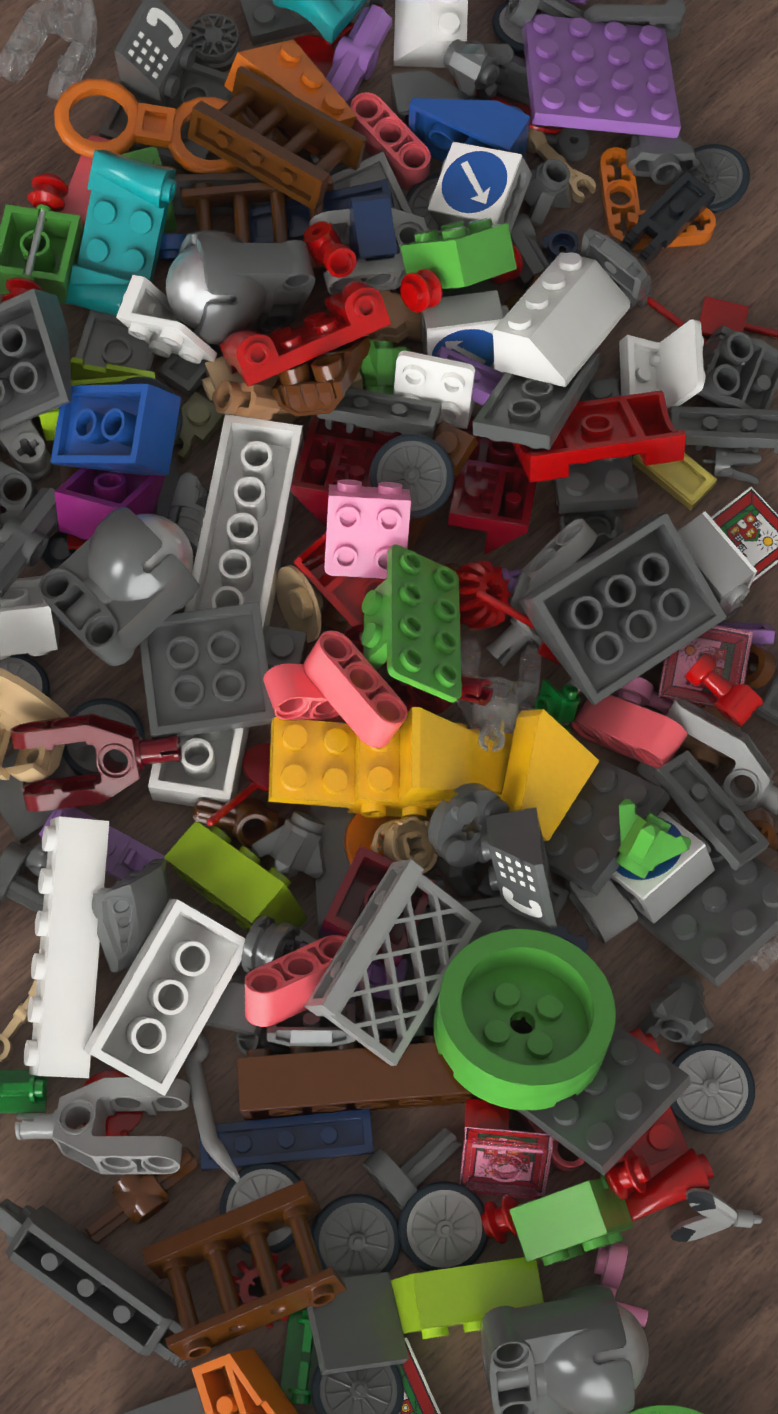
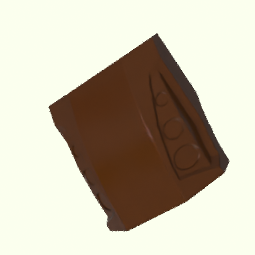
M361 337L279 373L275 385L271 388L273 398L277 400L278 406L296 417L331 413L345 396V392L355 380L363 360L368 355L371 346L369 337Z

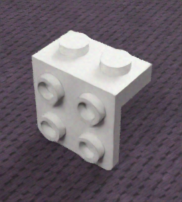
M132 275L116 316L117 319L129 328L128 333L148 343V349L159 356L168 358L174 353L196 364H200L201 360L214 362L217 352L188 327L180 323L179 318L173 312L168 302L167 296L146 277Z
M694 319L689 320L660 343L631 335H626L619 341L621 396L662 390L669 414L671 406H680L703 389L706 378L703 367L704 338L702 336L701 322Z
M401 351L396 360L393 395L441 403V415L438 423L440 424L443 420L455 427L467 429L475 401L472 400L475 368L468 363L410 351Z

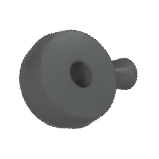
M565 128L559 135L546 133L547 143L556 146L558 154L562 155L567 161L582 160L590 150V137L584 129Z

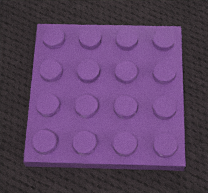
M535 14L530 23L525 22L522 34L532 124L678 138L681 122L665 28H658L652 25L626 24L624 26L615 21L590 23L583 18L555 17L547 14Z

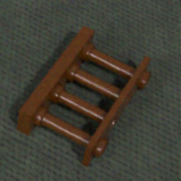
M242 66L236 72L231 100L222 108L217 110L203 101H200L193 107L187 138L314 211L323 203L330 177L329 172L339 162L357 170L360 167L368 138ZM247 105L257 115L262 117L251 128L233 119ZM276 125L294 135L283 146L264 137ZM307 144L326 153L315 165L296 155Z
M332 176L329 177L326 192L334 191ZM265 182L224 186L196 183L191 185L190 189H181V197L186 208H196L197 231L212 230V206L233 205L235 236L244 243H251L248 203L271 201L274 243L289 241L286 200L293 198ZM324 203L315 211L309 208L310 220L324 212ZM310 255L315 278L324 277L323 272L326 273L328 271L324 263L316 265Z
M304 1179L142 1249L146 1266L160 1279H169L182 1331L165 1338L167 1347L181 1360L202 1358L210 1353L211 1348L308 1306L317 1307L328 1304L335 1299L336 1294L347 1290L345 1282L333 1267L326 1270L322 1269L307 1222L310 1215L320 1212L321 1208L316 1194ZM290 1226L306 1278L282 1288L267 1237L275 1230ZM248 1243L252 1250L265 1296L240 1306L226 1255L229 1253V1250ZM203 1261H209L224 1313L199 1324L186 1272L189 1267Z

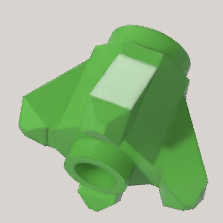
M369 340L371 344L369 353L359 369L363 379V387H366L367 391L393 395L398 354L401 351L410 350L407 347L393 346L391 341Z
M624 799L619 804L621 846L618 849L620 854L615 862L625 869L645 879L649 871H654L657 865L690 849V838L683 835L676 838L668 833L671 824L663 818L650 812L646 819L637 815L636 804L630 799Z

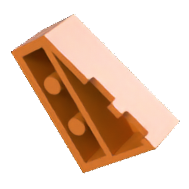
M253 1347L229 1353L191 1368L205 1414H298Z

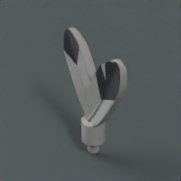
M690 1188L686 1191V1198L690 1206L701 1215L677 1224L671 1230L670 1237L677 1242H689L724 1230L731 1225L733 1227L751 1228L753 1224H760L763 1219L760 1215H754L752 1210L734 1209L730 1204L709 1190Z

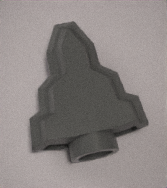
M635 134L631 139V147L626 152L627 167L632 170L634 176L652 177L655 183L661 185L674 182L685 172L690 173L700 165L695 150L690 144L685 143L680 135H678V138Z

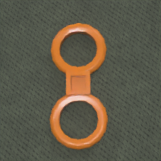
M89 78L74 83L60 95L54 110L55 128L63 143L75 153L92 159L94 150L104 149L120 155L127 152L137 143L168 148L174 160L185 170L194 174L232 173L239 169V167L223 158L205 160L197 157L186 149L181 140L182 128L191 119L192 109L197 103L203 101L219 110L228 102L217 97H197L182 103L176 109L138 103L134 94L122 84L105 78ZM89 96H105L114 99L124 108L128 116V123L125 130L118 137L109 141L94 142L83 138L72 127L69 115L73 106L81 99Z

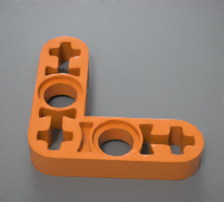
M613 147L607 149L602 154L598 173L606 234L622 242L625 236L619 230L621 218L626 217V230L630 232L638 223V219L647 210H640L636 176L627 167V150ZM612 162H617L618 167L621 168L620 177L617 180H614L615 172L614 167L611 165ZM616 192H623L628 195L630 202L625 205H617L612 202L610 196ZM706 208L694 220L699 221L700 226L704 227V229L701 231L697 230L696 225H692V222L668 247L696 246L710 241L716 226L715 215ZM645 233L640 242L631 250L644 249L653 239Z

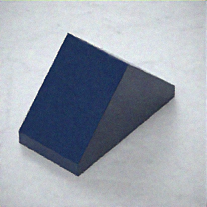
M388 193L350 198L349 248L355 253L357 260L389 259L398 253Z

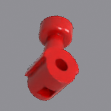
M320 221L305 230L303 242L307 244L309 253L316 265L324 263L329 273L337 278L346 277L353 272L357 263L356 255L348 246L341 242L331 222L328 224L325 221Z
M705 653L684 677L694 686H699L703 682L718 698L714 706L720 714L737 727H742L751 717V714L763 704V700L752 687L746 684L733 685L715 672L716 661Z

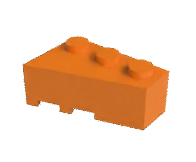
M294 39L237 52L224 87L232 92L237 69L242 66L352 128L357 118L354 111ZM310 144L304 147L316 156L324 153Z

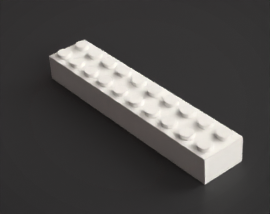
M225 414L205 509L206 513L203 518V526L192 575L200 586L194 598L185 605L184 613L259 602L263 634L265 635L266 626L270 625L276 594V577L281 568L293 506L294 494L291 492V484L304 445L303 427L301 425ZM250 727L179 737L181 742L178 746L182 747V761L152 764L148 784L152 799L193 807L198 798L201 797L228 803L237 795L242 760L245 754Z

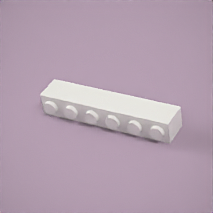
M59 816L50 819V826L44 827L42 849L43 851H48L46 868H41L38 882L39 893L44 894L43 911L38 910L35 919V935L41 936L39 953H34L31 964L32 979H37L36 996L30 997L27 1012L28 1022H33L32 1040H27L24 1048L25 1066H30L29 1074L89 1078L91 1055L83 1049L93 1033L100 940L97 935L98 919L92 911V899L95 892L104 888L109 821Z

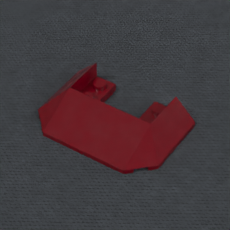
M313 415L293 477L291 492L327 528L329 484L337 485L339 480L349 479L362 482L363 487H371L370 468L376 453L389 440L401 436L400 432L374 431L355 425L353 431L347 433L346 423L334 421L330 430L325 427V419L318 418V415ZM471 416L467 429H459L474 436L478 444L454 481L449 498H452L448 525L487 531L483 554L485 555L528 532L537 482H529L512 442L492 441L486 437L473 435V421L476 417Z

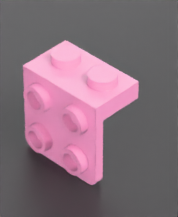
M349 479L339 480L337 485L329 484L324 566L325 572L328 575L387 578V551L394 544L406 549L408 548L411 507L410 489H402L403 485L395 482L378 483V487H363L362 482Z

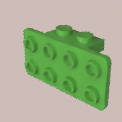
M394 544L387 551V578L375 590L369 591L362 603V612L364 613V631L361 637V643L364 645L363 656L377 670L387 661V671L391 677L448 702L455 703L462 696L459 577L452 569Z

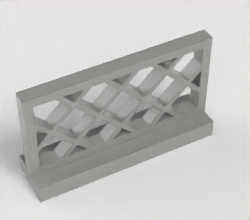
M412 859L392 862L304 1005L316 1016L326 1017L390 1066H397L438 996L442 979L449 964L467 946L481 922L478 917L422 874L424 869ZM417 886L428 894L431 911L429 913L413 914L411 896ZM440 904H441L443 907H445L446 909H445V910H441V909H440ZM403 911L404 917L398 918ZM452 913L465 924L457 938L446 940L442 915ZM432 917L436 942L419 946L415 920ZM405 922L409 948L392 951L389 932L394 924ZM447 945H452L448 951ZM380 947H381L382 953H381V954H377V952L379 951V949H380ZM437 948L440 967L435 974L425 976L420 951ZM411 953L415 978L398 982L393 956ZM383 959L388 984L370 988L367 969L373 960ZM426 981H431L427 987ZM359 984L360 990L354 991L357 985ZM416 984L419 1002L414 1010L403 1012L399 987ZM389 989L393 1015L375 1018L371 993ZM361 995L366 1021L353 1023L343 1016L341 1012L350 997ZM409 1017L407 1023L405 1024L404 1018ZM394 1020L398 1038L391 1050H389L380 1043L377 1024ZM367 1026L368 1034L361 1028Z

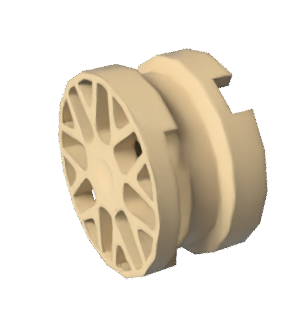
M418 817L389 820L381 824L375 832L372 842L373 852L378 853V851L383 849L384 857L395 862L412 859L424 869L422 874L431 870L438 857L435 853V847L429 843V823L419 820ZM380 834L385 836L384 840L379 837Z

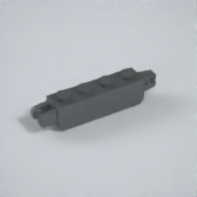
M5 1199L0 1203V1229L7 1234L4 1239L10 1245L5 1252L11 1261L139 1354L150 1356L154 1351L179 1368L187 1367L190 1360H181L167 1347L165 1338L169 1337L167 1335L169 1330L175 1334L182 1331L175 1301L172 1297L46 1206L42 1205L36 1210L29 1205H26L23 1209L9 1199Z

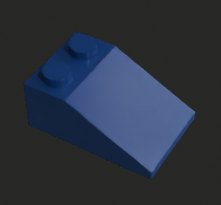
M412 98L409 103V129L427 146L431 157L440 162H444L448 156L453 142L522 154L525 160L530 116L518 107L508 106L496 100Z
M150 384L72 386V402L60 406L50 463L136 475H169L181 397Z

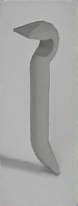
M201 1032L194 1043L197 1048L188 1054L185 1061V1069L188 1083L191 1086V1097L202 1145L208 1154L238 1183L240 1182L239 1173L224 1144L218 1138L202 1067V1063L209 1053V1042L205 1034Z

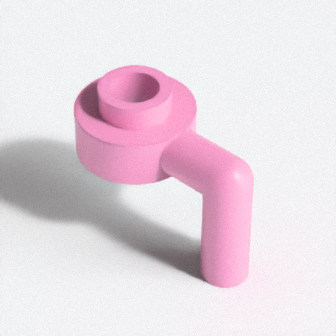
M641 677L635 678L612 693L613 696L639 706L648 705L664 713H668L674 702L673 700L657 698L658 692L654 691V686Z
M622 1243L609 1245L607 1249L600 1248L594 1267V1273L601 1275L600 1285L609 1287L613 1292L614 1298L623 1277L628 1254V1245ZM616 1301L617 1304L630 1311L640 1325L645 1328L648 1310Z

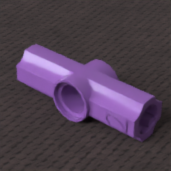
M373 4L371 7L363 8L349 36H343L340 39L334 53L333 66L326 77L348 105L351 104L363 79L368 80L373 74L379 56V49L392 26V17L383 8Z

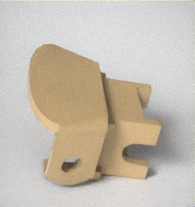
M0 668V779L9 780L10 775H12L19 781L29 783L41 781L52 775L59 767L65 744L56 745L53 750H45V746L19 749L15 766L3 768V760L11 737L10 729L27 722L69 717V715L37 688Z

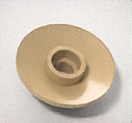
M292 565L284 566L278 571L276 577V593L281 612L290 630L306 632L307 643L313 642L318 639L321 632L320 609L323 607L321 593L315 586L310 584L298 568Z

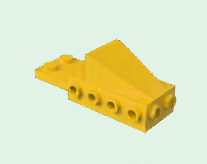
M412 707L391 741L385 747L376 748L365 744L347 723L284 720L274 717L271 722L269 802L347 808V813H359L368 818L394 816L402 818L418 817L421 821L431 819L438 804L442 800L449 802L458 794L453 790L464 784H482L495 792L501 799L514 733L506 732V728L500 726H489L482 730L467 729V725L463 723H453L423 708Z

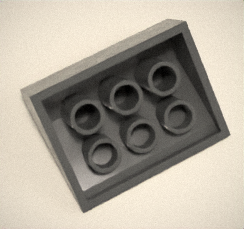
M31 289L0 303V432L72 402L69 332L57 295Z
M667 513L648 516L518 600L538 635L592 705L602 701L727 618Z

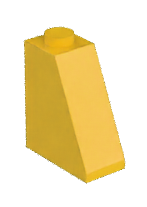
M544 709L521 710L516 719L501 799L508 804L509 812L536 808L543 840L549 841L599 763V760Z

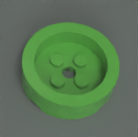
M531 929L501 930L474 940L464 947L449 964L442 979L434 1014V1038L439 1055H443L447 1064L454 1072L453 1077L469 1092L500 1107L514 1110H541L554 1107L556 1102L564 1100L575 1093L576 1095L580 1094L593 1081L603 1063L614 1032L616 1008L613 993L605 975L598 965L580 948L561 937L547 932ZM525 1017L526 1022L532 1026L533 1031L527 1034H519L511 1028L510 1023Z

